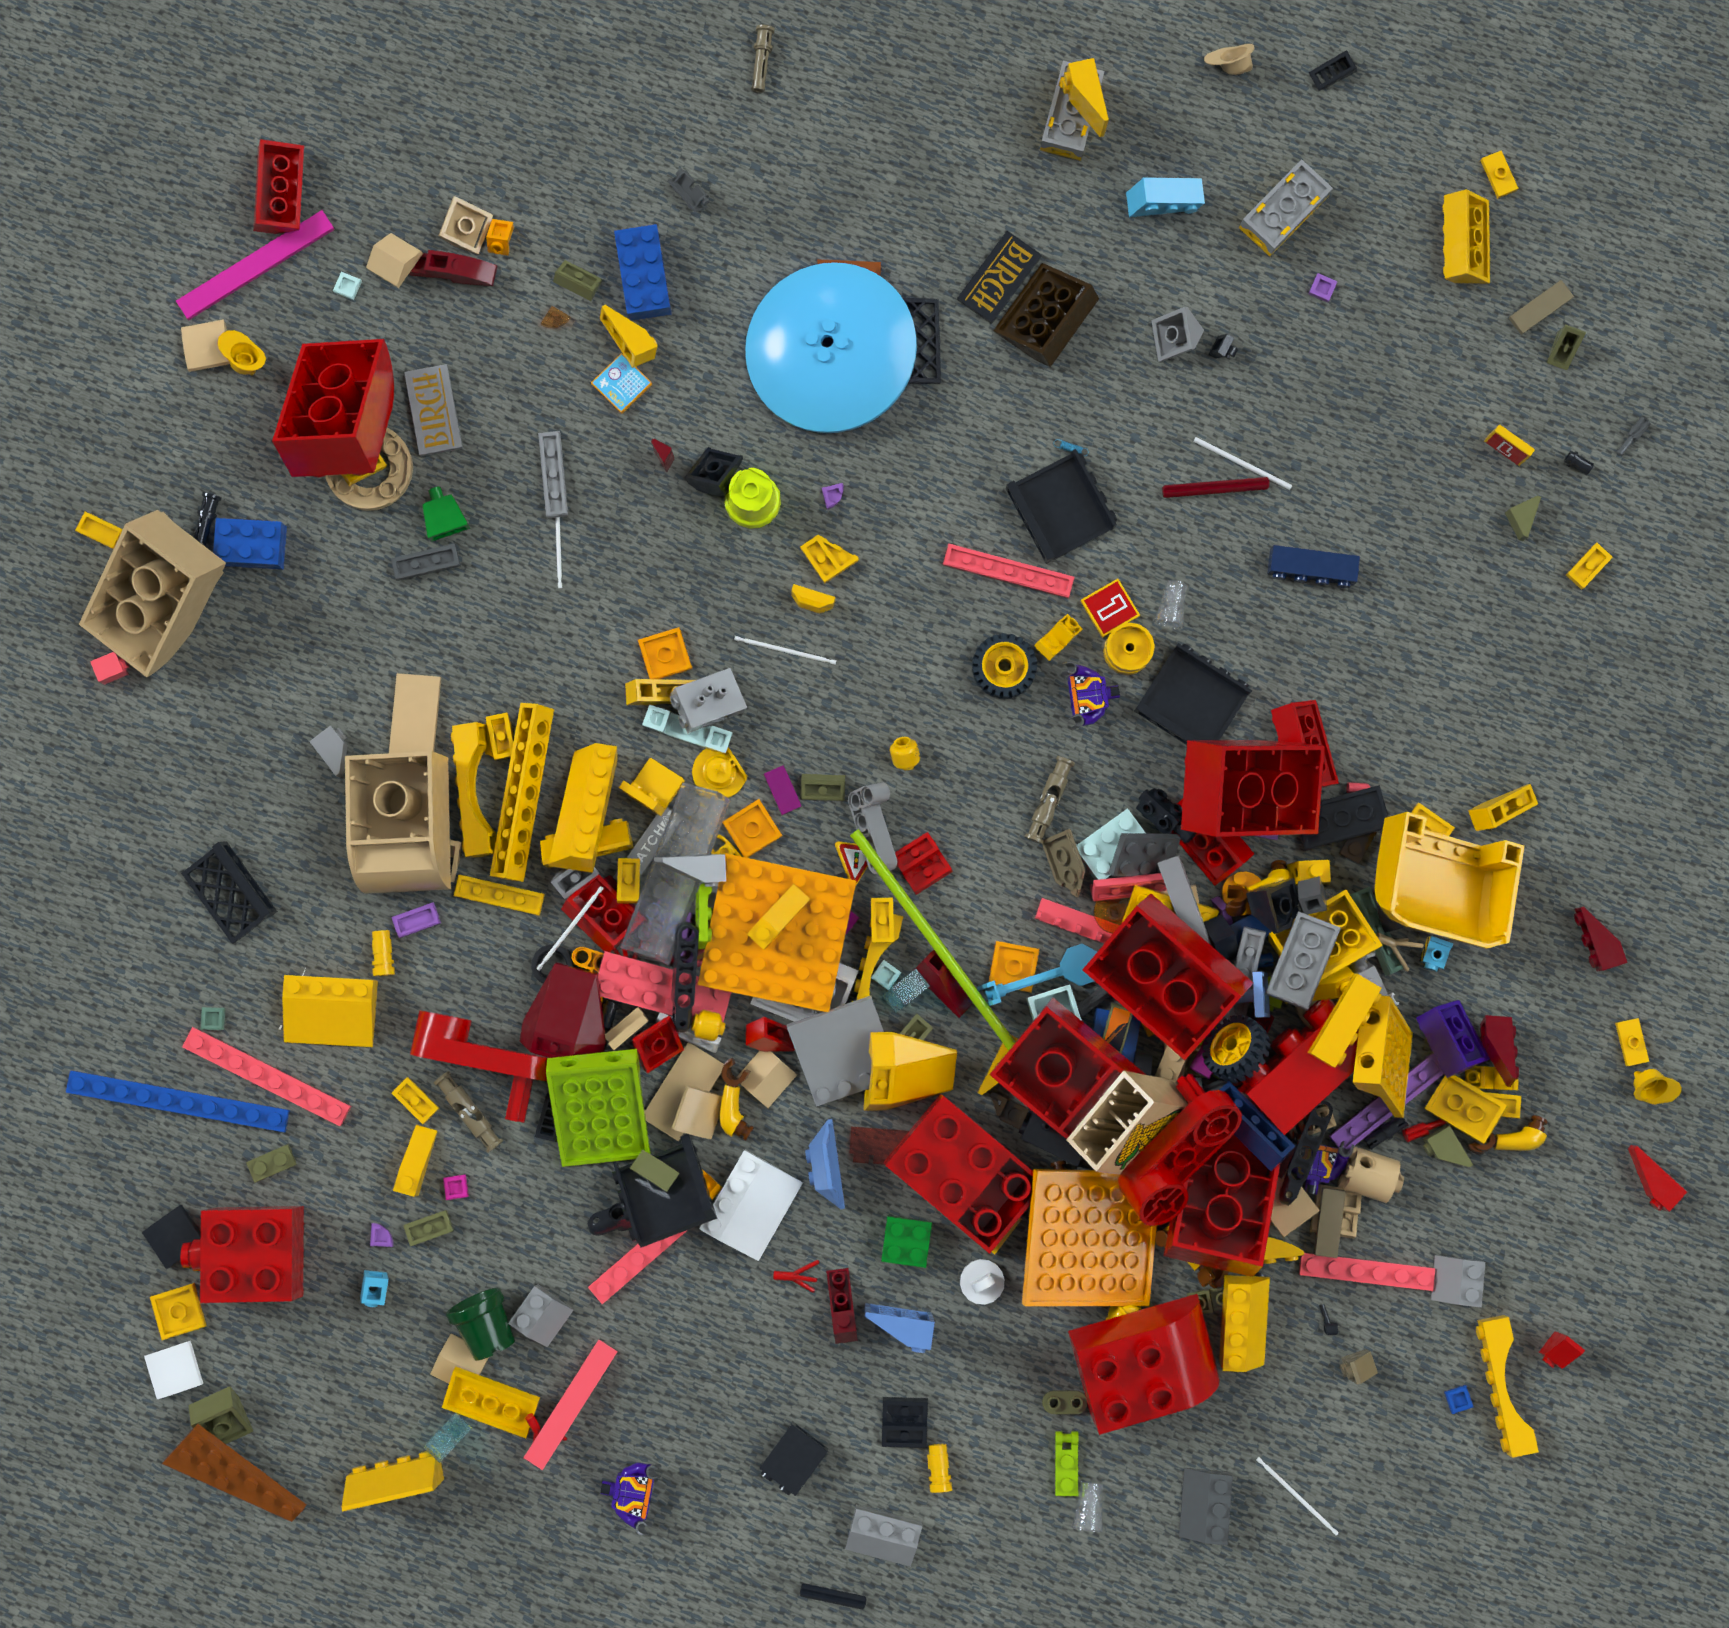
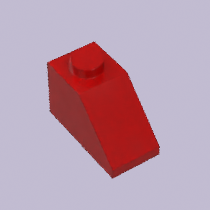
M766 1017L746 1025L747 1046L762 1052L795 1051L786 1025Z
M1556 1331L1539 1351L1544 1356L1543 1362L1551 1368L1556 1366L1561 1369L1585 1352L1581 1346L1567 1335Z

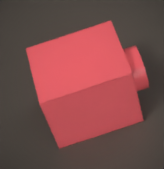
M115 652L90 661L98 682L104 685L129 675L127 671L129 663Z

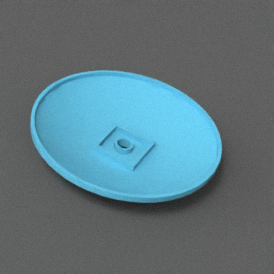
M822 263L809 266L781 280L767 293L758 305L750 322L746 337L747 370L750 380L761 400L775 415L785 422L803 430L817 433H839L853 430L881 416L897 401L910 380L916 360L917 338L915 325L901 295L890 283L866 268L846 263ZM830 337L833 339V344L827 348L823 347L822 341Z

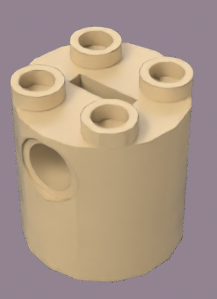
M1354 1146L1344 1173L1339 1178L1338 1187L1387 1203L1393 1193H1399L1403 1186L1404 1176L1400 1172V1161Z

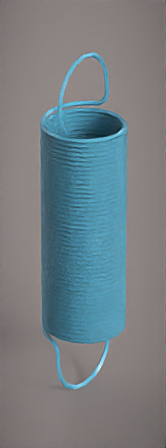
M1065 441L1061 442L1060 447H1056L1069 452L1076 449L1078 454L1082 452V449H1086Z

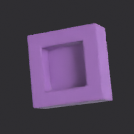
M1317 273L1308 294L1329 302L1337 281Z

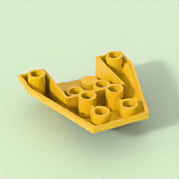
M895 1032L870 1033L869 1054L872 1064L869 1090H865L864 1111L889 1110L953 1090L957 1059L956 1049Z

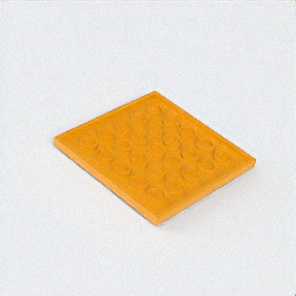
M725 853L726 881L719 882L709 927L712 929L711 942H708L705 947L697 985L829 1012L857 881ZM794 884L810 900L768 947L763 950L747 934Z
M1033 1170L1022 1304L1024 1306L1150 1305L1157 1226L1145 1225L1139 1219L1119 1189V1174L1102 1173L1095 1170Z

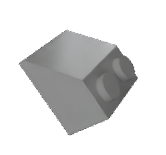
M1435 1255V1277L1431 1300L1482 1308L1485 1262Z
M537 1284L508 1324L526 1337L548 1347L573 1312V1309Z

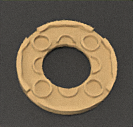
M389 428L386 429L381 451L387 455L390 461V472L387 479L377 487L364 488L355 483L348 486L342 475H326L329 487L343 503L355 509L372 511L393 504L405 493L412 478L413 461L407 445L394 431Z

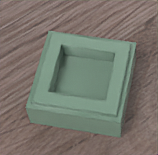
M202 1007L200 1030H224L225 1008Z

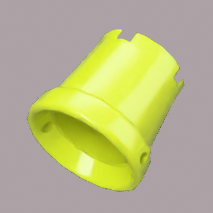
M756 468L738 471L732 477L729 492L725 495V509L730 518L739 526L749 529L761 528L771 523L777 516L781 505L780 490L766 473Z

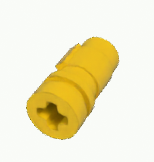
M390 930L373 931L372 950L374 961H372V966L375 967L372 969L373 976L395 975V967H392L394 960H392Z
M946 1444L929 1445L927 1459L928 1469L931 1470V1476H929V1481L932 1482L929 1484L930 1492L952 1491V1482H949L951 1475L948 1471L949 1461Z

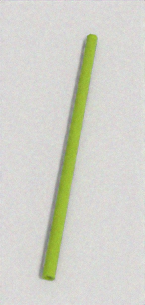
M859 829L850 835L1009 1050L1015 1043L1013 1037Z

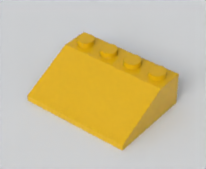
M1347 890L1326 900V911L1309 914V916L1341 927L1320 982L1383 946ZM1291 928L1278 934L1269 933V942L1279 957Z
M284 975L282 995L284 1042L373 1047L378 981Z
M432 1450L419 1453V1457L413 1459L410 1458V1455L397 1458L395 1463L388 1464V1460L374 1463L375 1467L366 1469V1465L352 1468L353 1472L346 1476L341 1506L342 1512L434 1491L444 1480L439 1453L433 1454Z

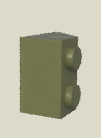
M231 1386L189 1405L191 1427L194 1428L199 1424L225 1444L253 1432L241 1400Z

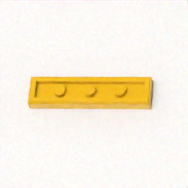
M458 875L453 896L540 916L545 894Z

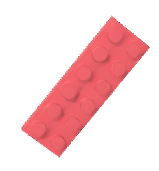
M604 951L598 972L600 996L672 1016L673 1002L671 991L673 970ZM682 973L679 976L680 982H685L689 979V974ZM696 976L692 1021L695 1013L699 1014L701 1010H708L719 1013L722 1017V1022H724L732 992L697 985L699 977ZM688 995L679 996L677 1002L679 1004L685 1003Z

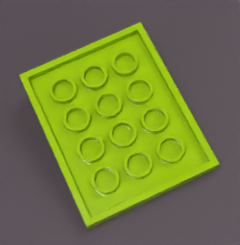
M637 1049L547 1058L546 1077L562 1167L636 1159L642 1150L651 1154Z

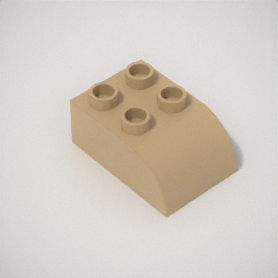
M159 510L151 512L125 524L79 625L144 676L149 677L165 665L190 636L226 562Z

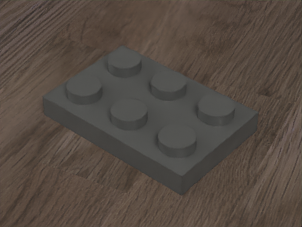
M1121 833L1109 873L1112 876H1137L1161 873L1158 862L1175 857L1181 838L1177 834Z

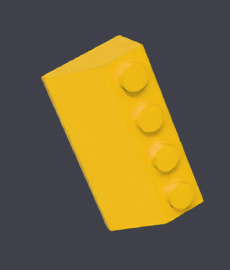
M1467 189L1444 195L1442 208L1444 213L1443 253L1445 266L1443 267L1445 279L1453 283L1489 284V200Z
M622 818L609 821L610 825L603 826L597 857L634 848L627 821H623ZM555 834L547 835L545 840L540 841L542 863L547 868H552L548 864Z
M1224 1275L1219 1363L1223 1371L1247 1372L1264 1365L1269 1277Z

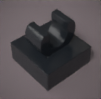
M1229 334L1218 336L1208 355L1215 359L1235 357L1238 349L1231 345L1234 337Z

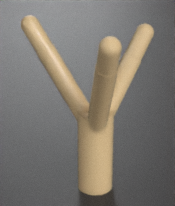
M1381 933L1376 934L1382 944L1391 947L1405 971H1409V967L1396 946L1424 947L1422 943L1408 942V938L1393 939Z

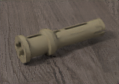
M769 25L756 26L757 40L754 44L756 57L751 87L753 92H765L768 57L773 49L771 40L772 35L775 33V29Z

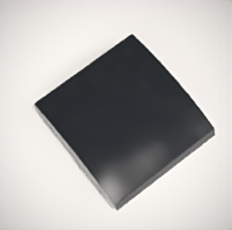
M182 1205L173 1209L142 1232L166 1270L181 1260L180 1255L183 1243L193 1242L194 1239H201V1232Z
M883 1397L882 1447L927 1448L928 1398Z

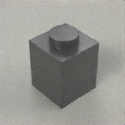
M1320 876L1298 881V897L1304 914L1309 915L1326 911V891Z

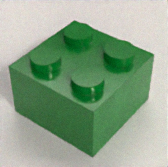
M887 1215L881 1262L926 1268L932 1222Z

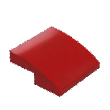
M928 832L895 852L897 866L915 895L953 872Z

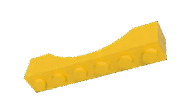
M478 722L452 726L451 741L454 744L455 752L453 762L457 772L455 783L459 792L457 804L461 812L459 824L463 832L462 850L465 853V857L490 856L494 854L497 834L484 818L476 795L477 769L481 757L488 746L486 725Z
M893 914L895 942L899 938L903 916ZM867 936L864 949H868L866 958L862 957L859 968L860 971H863L861 980H856L854 992L858 993L857 1000L870 996L869 988L874 967L880 956L892 943H872V937Z
M1501 1315L1477 1320L1479 1326H1476V1334L1483 1343V1349L1480 1350L1483 1362H1487L1488 1371L1485 1372L1488 1384H1492L1493 1389L1490 1398L1493 1407H1497L1498 1416H1495V1421L1498 1429L1502 1430L1503 1438L1500 1439L1502 1450L1512 1458L1538 1453L1534 1429L1525 1423L1516 1412L1506 1389L1505 1364L1508 1351L1514 1340L1509 1317Z

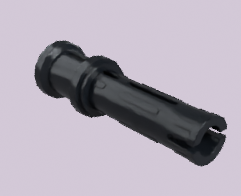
M202 492L203 501L200 510L197 511L199 519L194 538L206 546L212 521H215L217 518L215 513L218 502L221 501L222 497Z

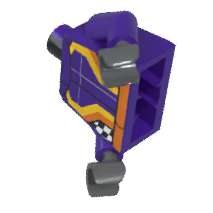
M1073 661L1063 662L1062 665H1066L1068 671H1063L1062 675H1070L1068 677V686L1073 716L1068 719H1073L1076 723L1071 729L1074 730L1081 726L1092 725L1104 716L1105 710L1109 707L1108 699L1120 698L1119 686L1106 687L1105 677L1100 676L1098 672L1085 666L1076 665Z
M1294 1133L1295 1137L1290 1141L1298 1145L1297 1134ZM1345 1141L1341 1142L1340 1148L1320 1145L1305 1182L1304 1190L1306 1193L1317 1195L1319 1182L1329 1183L1330 1180H1335L1343 1172L1349 1156L1353 1153V1144L1350 1149L1343 1147ZM1303 1146L1299 1154L1303 1159H1309L1312 1156V1149L1308 1146ZM1294 1167L1291 1171L1297 1175V1178H1303L1304 1171L1300 1167Z
M637 1462L619 1472L616 1483L602 1482L600 1494L613 1496L611 1508L615 1509V1513L626 1524L636 1529L637 1534L641 1536L649 1535V1533L645 1532V1526L652 1527L651 1522L643 1520H646L648 1516L654 1479L661 1477V1475L656 1474L655 1469L661 1468V1464L651 1465Z

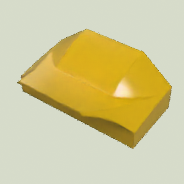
M793 584L791 596L800 608L819 614L833 609L835 604L834 596Z
M502 713L487 716L485 725L488 746L485 749V754L492 756L494 760L510 758L514 735L509 714Z

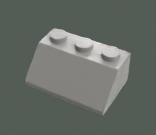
M856 1504L845 1550L911 1567L922 1530V1521Z

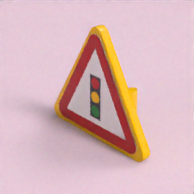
M837 841L835 847L848 879L857 881V885L868 867L865 855L857 844Z

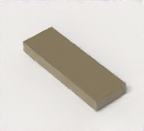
M1560 280L1511 315L1509 320L1522 335L1573 299L1574 296L1563 281Z
M1322 1187L1314 1255L1338 1257L1345 1190Z

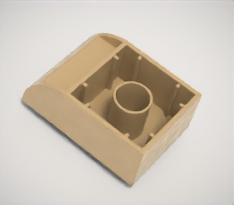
M433 751L345 756L346 847L351 874L359 890L365 894L450 890L448 757Z

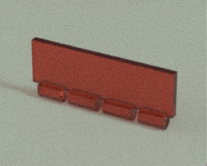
M851 1126L849 1153L854 1154L853 1163L869 1164V1155H874L873 1164L885 1165L883 1162L909 1131Z

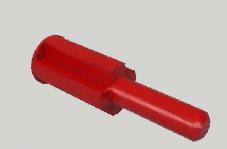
M1441 1119L1428 1124L1422 1122L1402 1130L1404 1139L1410 1142L1428 1135L1429 1130L1447 1123Z

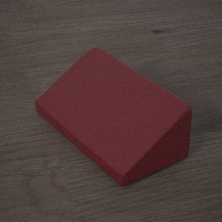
M652 439L653 450L665 471L668 472L675 459L672 448L656 439Z

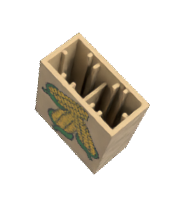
M1123 1071L1067 1138V1141L1096 1172L1120 1175L1125 1167L1188 1103L1176 1088L1177 1084L1173 1080Z

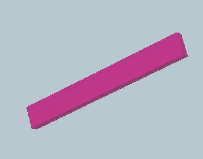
M323 210L300 223L299 231L282 234L179 298L176 302L186 318L190 320L335 229Z

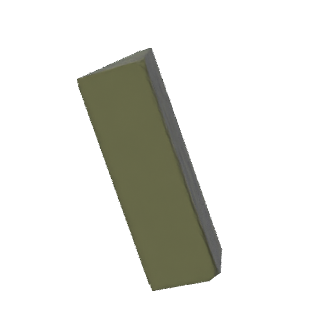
M565 260L555 272L553 282L592 301L603 279Z
M802 774L801 800L844 801L845 775Z

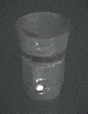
M1168 580L1166 582L1160 606L1153 622L1155 625L1173 630L1184 628V609L1187 596V585L1184 582L1177 580Z
M1081 1482V1491L1078 1493V1502L1071 1528L1103 1532V1484Z

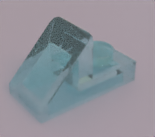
M915 969L882 996L897 1013L930 986L918 970Z
M455 1413L427 1442L424 1448L440 1463L472 1427Z

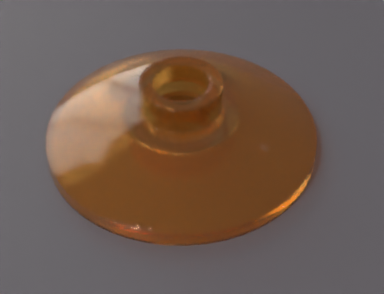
M1130 898L1096 901L1094 918L1098 926L1104 931L1113 934L1123 921ZM1111 911H1117L1118 917H1112Z

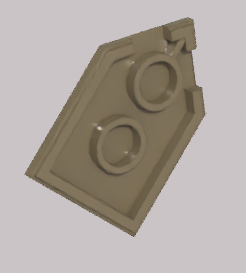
M1068 829L1043 840L1042 845L1055 882L1060 886L1068 888L1075 897H1079L1085 867L1072 831Z

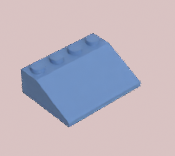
M865 1303V1317L906 1346L911 1347V1351L925 1353L926 1349L931 1350L935 1323L932 1313Z

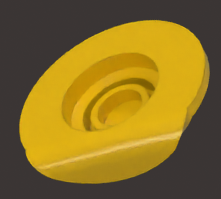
M729 747L726 754L706 748L697 756L693 764L692 776L696 787L704 795L713 799H726L735 795L747 780L746 773Z

